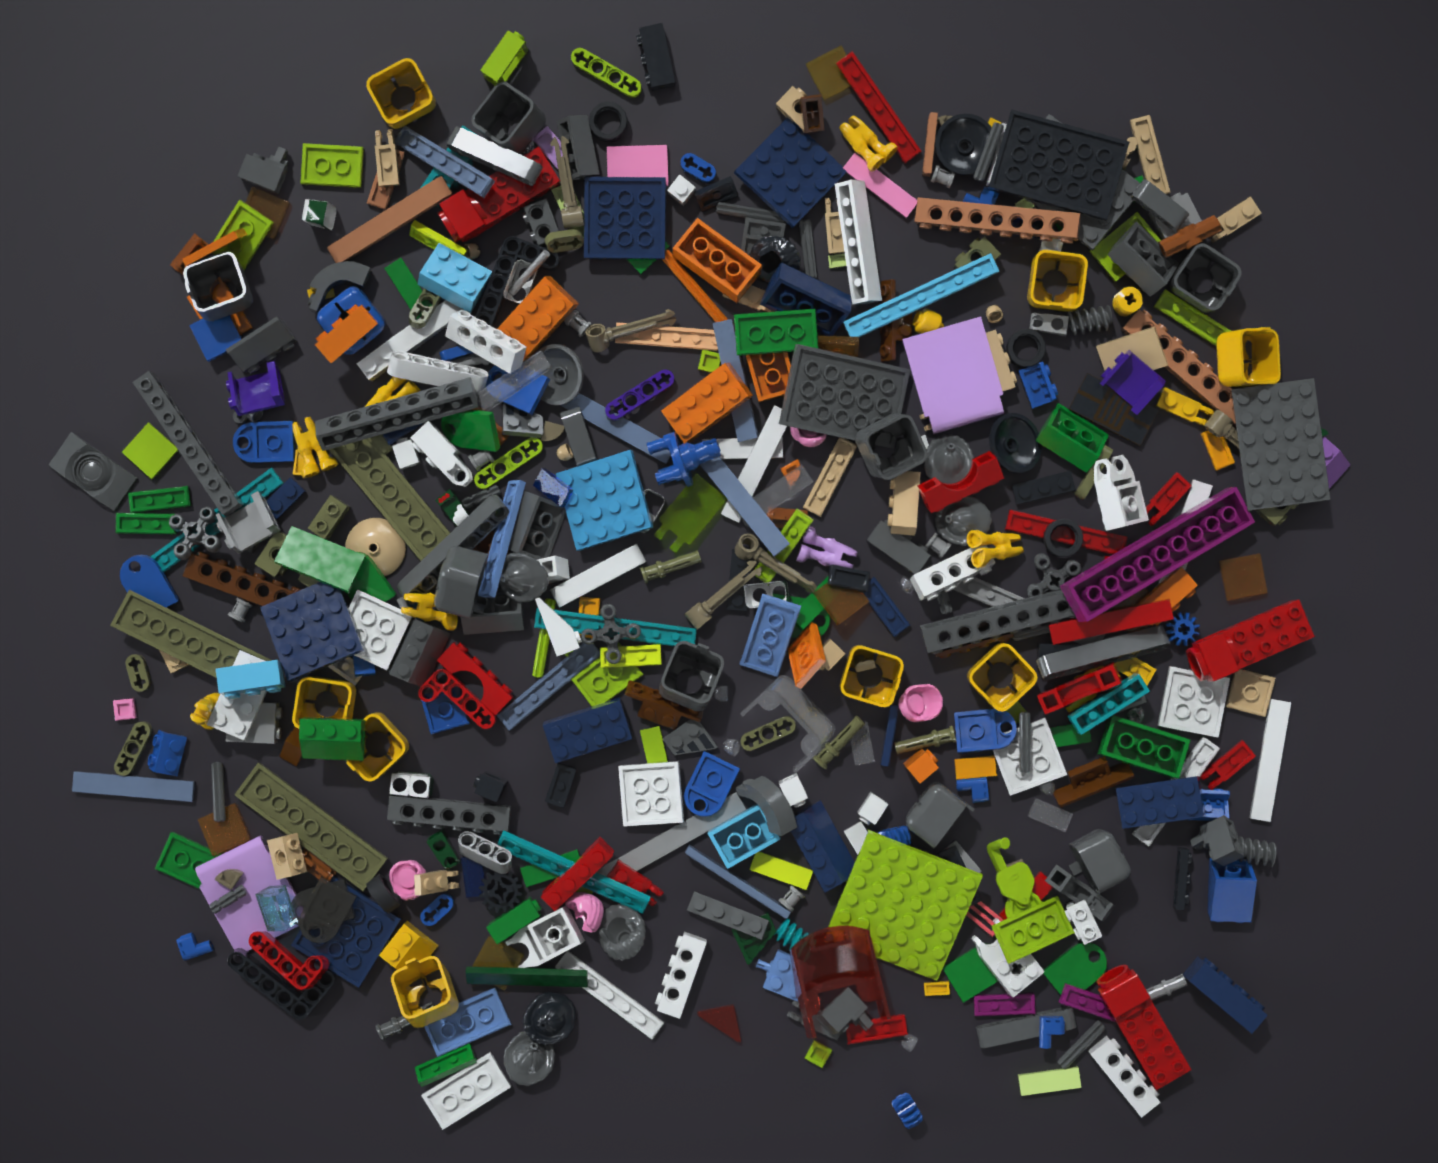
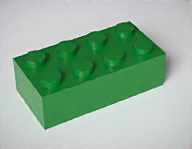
M1112 715L1107 719L1097 755L1173 779H1179L1190 739Z

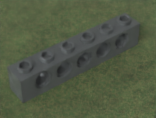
M392 794L389 796L387 820H392V824L404 825V822H412V826L424 827V824H432V828L444 829V826H452V830L464 831V828H472L473 832L484 833V830H493V834L501 835L503 830L506 832L510 830L512 806ZM406 806L414 808L413 816L406 815ZM426 808L434 810L433 818L426 817ZM446 810L454 812L455 817L453 820H448L445 817ZM469 811L474 814L475 819L473 822H468L465 819L464 815L466 812ZM490 813L494 816L495 821L493 824H488L485 821L484 817L486 814Z

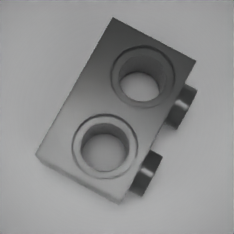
M547 199L525 206L526 213L522 214L526 225L530 224L533 230L530 232L533 244L537 243L541 247L546 245L545 238L539 236L542 229H549L550 233L559 231ZM535 210L543 211L540 219L532 218Z

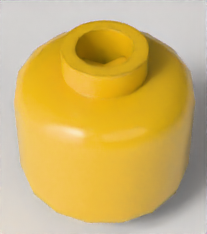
M928 308L922 311L919 310L912 322L915 331L919 334L944 327L942 316Z

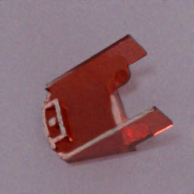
M854 926L828 927L805 936L790 949L796 999L798 998L807 1038H816L812 1016L816 1015L820 1010L818 993L856 984L858 995L863 1001L871 1002L876 1000L881 1020L891 1019L869 930Z

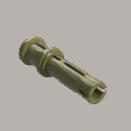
M698 550L665 562L656 561L653 565L641 566L640 570L644 582L647 584L650 580L659 577L664 578L667 573L699 562L701 563L702 561Z
M855 716L834 740L824 744L825 747L818 755H814L813 759L823 769H826L828 767L827 764L834 757L839 756L840 750L866 724L858 716Z
M951 725L947 729L939 731L935 729L931 731V734L894 742L897 755L933 745L938 748L941 744L957 743L953 726Z

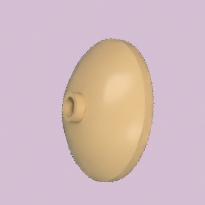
M369 518L359 522L348 534L345 545L348 549L365 553L371 557L384 577L392 574L400 567L406 553L405 541L388 520L382 518ZM372 544L377 546V550L374 552L370 549Z

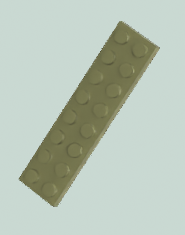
M372 438L329 449L421 561L450 534L446 526Z
M131 590L126 594L110 625L217 678V668L233 666L240 650L264 661H272Z
M260 762L257 763L234 794L287 835L298 833L300 845L362 891L366 889V884L375 877L388 859V857Z

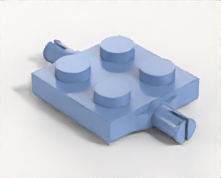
M778 949L770 963L758 959L756 967L767 971L763 988L797 1002H801L803 994L808 988L818 992L821 990L822 984L811 980L815 967L814 963L806 960L802 961L801 958Z

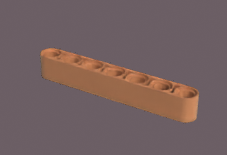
M438 177L327 247V250L335 263L348 261L453 194L443 177Z

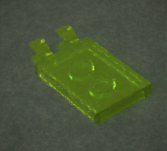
M696 473L693 477V486L687 487L686 485L658 521L662 525L654 536L661 540L667 531L671 530L678 536L670 546V549L675 553L684 542L690 546L727 501V498Z

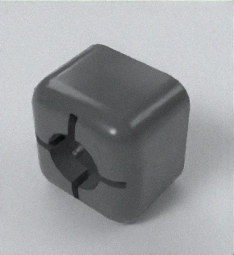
M500 82L475 111L471 121L473 126L486 139L521 155L544 126L546 116L529 97L509 83ZM516 102L518 108L514 113L506 117L512 121L518 116H524L509 136L507 133L509 123L504 119L503 128L497 135H491V129L500 117L504 115V112L511 103Z
M1198 244L1187 253L1169 282V288L1174 294L1200 311L1212 313L1223 305L1236 287L1235 285L1241 277V268L1209 245ZM1213 261L1214 264L1208 271L1213 278L1211 287L1221 292V294L1213 289L1205 293L1194 292L1193 295L1190 294L1193 290L1188 283L1190 274L1185 270L1191 272L1196 268L1207 269Z
M222 252L191 263L184 269V283L187 292L191 297L193 306L206 321H216L251 307L253 296L243 267L233 253ZM216 273H219L223 282H230L236 286V293L233 299L222 303H217L212 299L214 288L220 284Z
M890 414L861 429L855 437L857 447L866 467L875 478L893 479L922 464L927 458V449L913 418L909 415ZM880 432H889L895 438L904 435V437L896 440V449L890 455L891 458H882L878 453L873 452L875 450V441ZM908 446L912 449V456L910 455Z
M453 546L447 551L440 569L434 597V605L439 611L471 619L473 612L483 614L486 605L477 603L486 566L487 553L460 546Z
M687 641L678 642L673 649L659 685L660 695L691 710L703 711L707 708L724 667V659L719 654L710 651L708 646L701 643L695 645ZM681 656L713 669L712 673H707L696 668L695 674L701 679L702 688L695 693L683 694V691L677 686L676 677L682 672H692L693 669L692 666L680 662L679 658Z
M933 782L927 786L918 798L919 802H915L908 811L905 821L909 830L935 848L965 807L972 812L975 809L942 783Z
M1096 829L1069 843L1070 849L1077 860L1069 865L1073 876L1083 872L1092 889L1099 894L1129 878L1131 874L1130 865L1124 854L1121 853V848L1113 834L1103 829Z

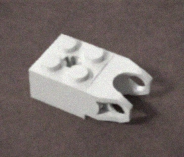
M428 421L410 437L414 441L412 446L419 453H425L428 456L426 461L433 468L438 467L452 483L467 487L473 481L471 470L458 457L460 452L433 423ZM464 471L466 477L464 481L459 482L457 475L459 472Z
M1123 455L1112 457L1111 463L1107 458L1096 461L1094 466V483L1106 531L1148 521L1140 482L1135 481L1134 472L1128 460ZM1118 459L1121 460L1123 463V469L1121 471H1118L1116 467V461ZM1101 463L1106 465L1107 474H1103L1100 471Z
M564 906L518 930L513 938L506 941V944L508 946L510 944L523 943L528 947L529 956L527 960L518 966V968L539 966L583 943L585 940L569 908ZM555 929L558 930L560 933L559 938L558 936L555 937L553 935Z
M997 918L993 920L994 924L1000 922ZM975 935L971 938L976 945L980 958L1005 991L1012 997H1015L1044 973V970L1031 954L1008 964L997 939L992 944H984ZM1013 964H1016V965H1017V968H1016L1015 971H1013V967H1012Z

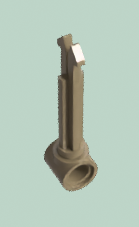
M561 136L562 157L556 137H554L550 144L555 147L564 200V209H561L564 229L584 226L582 208L577 206L566 148L569 140Z
M667 309L665 310L666 313L606 329L602 324H593L585 331L590 349L593 352H602L609 347V340L611 342L620 337L666 324L672 326L676 321V317L671 316L675 315V313Z
M1216 410L1204 427L1216 437L1228 439L1239 449L1237 432L1232 426V419L1220 410Z
M747 533L740 537L735 546V554L738 558L742 560L751 558L755 561L757 560L790 582L797 583L805 588V591L810 593L815 591L817 586L813 581L810 582L803 578L799 572L765 552L763 548L759 547L758 539L754 535ZM742 544L748 545L750 549L744 548Z
M748 561L747 564L749 566L741 573L736 575L707 601L703 603L698 602L684 614L696 629H699L711 619V614L714 610L745 585L753 576L757 575L759 577L761 575L762 567H759L744 577L755 566L757 561Z

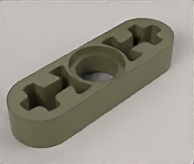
M424 288L409 313V324L416 329L423 328L442 298L436 294L433 295L432 292ZM423 300H430L433 304L426 307L421 302ZM420 311H421V312H422V317H421V319L419 318L418 321L415 320V318H417V317L419 316Z
M1104 445L1097 461L1109 459L1113 449ZM1095 463L1085 474L1074 494L1082 500L1085 499L1094 484ZM1101 463L1100 471L1104 468V463Z
M783 716L742 735L741 746L747 751H752L789 735L795 730V721L790 716ZM783 720L792 722L790 730L787 731L783 728L779 730L782 734L777 735V730L773 724L777 723L779 727L783 725ZM767 727L773 729L774 736L771 739H765L762 736L763 729ZM759 731L762 743L759 744V740L753 742L752 747L744 744L747 736L754 738L757 736L755 732Z
M138 722L133 726L114 764V770L118 775L126 776L133 772L153 732L152 726L148 722ZM145 726L147 734H142L139 740L133 739V736L136 738L140 734L138 727ZM136 743L139 750L136 754L129 752V744ZM128 757L134 758V760L130 759L127 762L126 766L129 767V769L122 771V766H120V763H125Z

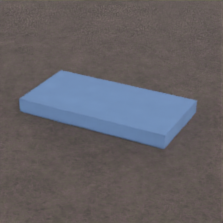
M762 593L739 665L778 677L801 606Z
M496 987L459 1002V1008L456 1013L425 1026V1030L437 1057L505 1028L512 1023Z

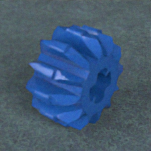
M1178 612L1177 619L1174 617L1171 620L1173 623L1166 622L1165 624L1171 627V630H1166V634H1172L1169 637V641L1175 640V645L1177 646L1181 644V641L1183 646H1188V640L1191 643L1195 642L1192 635L1199 636L1200 634L1194 631V629L1200 628V625H1193L1196 617L1189 619L1190 613H1185L1183 617L1182 613ZM1181 624L1187 628L1184 634L1178 631V627L1181 628Z
M906 826L887 828L878 832L880 835L906 845L911 844V835Z
M908 1093L900 1094L896 1099L892 1100L895 1112L907 1129L915 1127L923 1121L920 1110Z

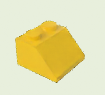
M406 921L379 956L398 970L406 966L405 962L410 959L416 958L419 961L431 956L439 945L409 921Z

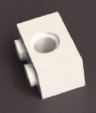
M797 773L779 781L780 788L790 806L794 805L796 808L806 803L805 799L808 796Z

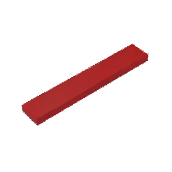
M852 51L836 62L837 67L888 141L898 146L896 152L904 164L922 151L854 52Z
M1009 510L1005 530L1043 538L1047 526L1056 520ZM1060 526L1053 531L1051 540L1073 545L1075 535L1071 528ZM1079 526L1083 533V544L1081 546L1083 548L1115 554L1126 547L1128 539L1126 536Z
M1170 599L1104 612L1088 622H1078L1076 618L1048 625L1052 643L1055 645L1174 619Z

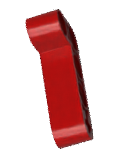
M447 669L435 671L419 689V697L424 702L434 701L443 692L483 729L493 727L497 721L496 715ZM441 672H444L448 677L445 684H441L438 681V675ZM455 686H459L462 689V695L459 698L455 697L452 693ZM427 687L432 688L434 691V695L430 699L424 695V690ZM474 700L477 703L475 711H470L467 708L468 701ZM483 708L484 711H482L481 713L484 716H491V724H484V718L481 715H478L476 717L475 714L480 712V710Z
M266 931L253 932L249 937L251 948L299 990L312 988L329 968L328 959L322 955L311 956L303 964ZM273 949H277L278 951V957L276 959H274L272 956ZM317 959L321 963L318 970L314 967V962ZM288 962H291L293 965L291 972H288L286 968ZM303 975H305L308 979V982L305 986L301 982V978Z

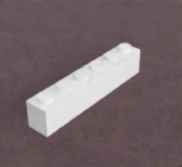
M848 180L836 183L835 190L852 304H869L882 301L865 181Z

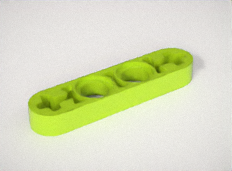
M577 48L572 52L571 60L577 68L630 98L640 95L642 87L640 81L583 48ZM583 53L584 59L587 61L590 60V57L593 59L589 62L588 68H586L587 63L582 60L578 63L575 56ZM601 63L603 65L602 72H593V64ZM612 73L620 74L621 79L618 83H612L609 80ZM625 77L627 78V84H636V88L638 89L637 91L633 90L630 93L629 87L626 85H623V88H620V86L624 82Z
M534 437L528 438L479 471L474 477L476 486L481 489H487L539 455L543 450L542 441ZM531 441H533L534 443L538 442V450L536 452L534 450H530L529 452H527L528 454H530V456L527 458L525 452L521 450V447L524 446L526 450L531 446ZM514 452L522 454L523 459L520 463L512 461L511 456ZM498 463H503L506 466L504 474L499 475L495 472V466ZM491 468L492 474L497 478L493 480V477L487 479V485L479 484L481 480L479 476L489 475L490 473L487 470Z

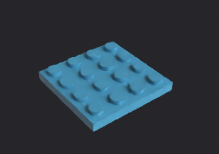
M633 450L624 451L556 473L577 551L653 528Z

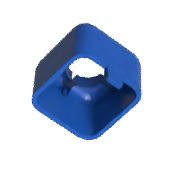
M350 286L317 314L318 323L328 334L333 329L331 325L339 319L342 313L335 305L336 302L344 311L351 309L355 304L358 307L362 304L365 308L370 307L369 312L378 324L364 335L367 338L366 340L363 338L359 339L345 351L344 354L352 355L379 335L384 330L386 324L381 313L364 292L356 286Z

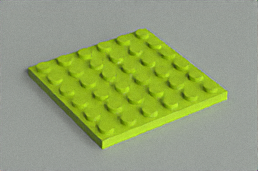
M868 830L824 937L937 981L983 874Z

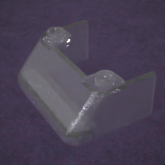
M786 675L777 677L740 712L744 716L757 703L768 711L774 710L781 704L808 732L801 741V749L806 755L792 768L795 773L812 759L835 733V726L829 718Z

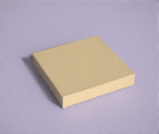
M1239 669V671L1233 674L1225 707L1266 717L1276 678Z

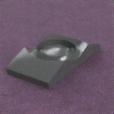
M73 432L69 434L49 463V466L64 478L76 484L90 496L116 511L138 479Z

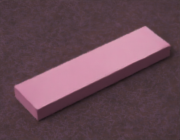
M856 153L852 155L843 167L847 174L855 180L865 181V187L903 217L907 218L917 205V200L880 171L875 170L871 172L867 168V162Z

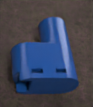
M984 186L980 198L966 193L963 202L995 205L999 193Z
M987 777L956 779L957 792L971 790L972 803L989 801Z
M193 932L176 939L184 961L214 951L211 940L197 944Z
M1040 1016L1039 1047L1049 1049L1052 1045V1034H1065L1063 1016Z

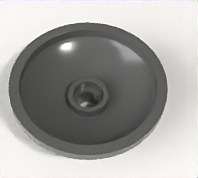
M552 344L541 348L532 358L529 369L550 379L541 397L542 401L551 405H562L572 401L579 394L583 385L584 372L581 361L573 350L564 345Z

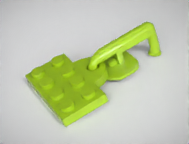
M1004 837L987 845V852L997 872L996 882L1001 894L1008 898L1005 905L1007 919L992 925V929L1009 964L1073 934L1074 930L1058 896L1042 902L1032 892L1035 880L1027 864L1018 862L1009 867L1006 866L999 850L1000 848L1008 849L1010 846V840Z

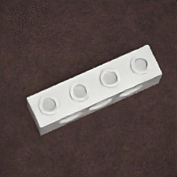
M462 309L449 317L445 334L447 338L508 373H512L522 367L527 346Z
M969 548L914 574L910 581L920 600L922 601L927 598L930 601L938 597V593L943 590L949 592L955 589L956 584L960 582L966 584L974 579L973 576L979 573L981 576L992 571L991 567L995 564L994 559H990L984 567L972 569L968 567L967 561H971L972 553L979 548ZM949 569L956 570L958 577L951 576ZM931 578H938L940 585H934Z
M684 932L683 936H678L675 945L678 951L676 955L672 954L668 965L672 967L669 974L665 973L662 985L665 986L663 993H658L655 1002L658 1005L657 1011L680 1019L707 939ZM688 950L693 956L691 959L685 960L682 958L681 953ZM677 970H683L686 976L683 979H678L674 973ZM676 989L679 992V996L671 998L668 995V991Z
M1106 1035L1090 1048L1088 1052L1142 1118L1161 1103L1157 1099L1159 1093L1152 1085L1148 1087L1145 1084L1146 1077L1140 1070L1135 1071L1131 1065L1134 1062L1127 1054L1123 1056L1120 1053L1119 1049L1121 1046L1114 1038L1110 1040ZM1111 1055L1118 1056V1059L1114 1064L1108 1063V1059ZM1130 1071L1128 1079H1121L1122 1072ZM1136 1087H1143V1092L1140 1095H1134Z

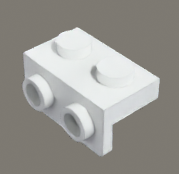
M1086 900L1078 903L1071 901L1066 904L1067 910H1065V914L1069 922L1073 921L1076 927L1073 930L1078 940L1082 939L1085 945L1102 937V933Z

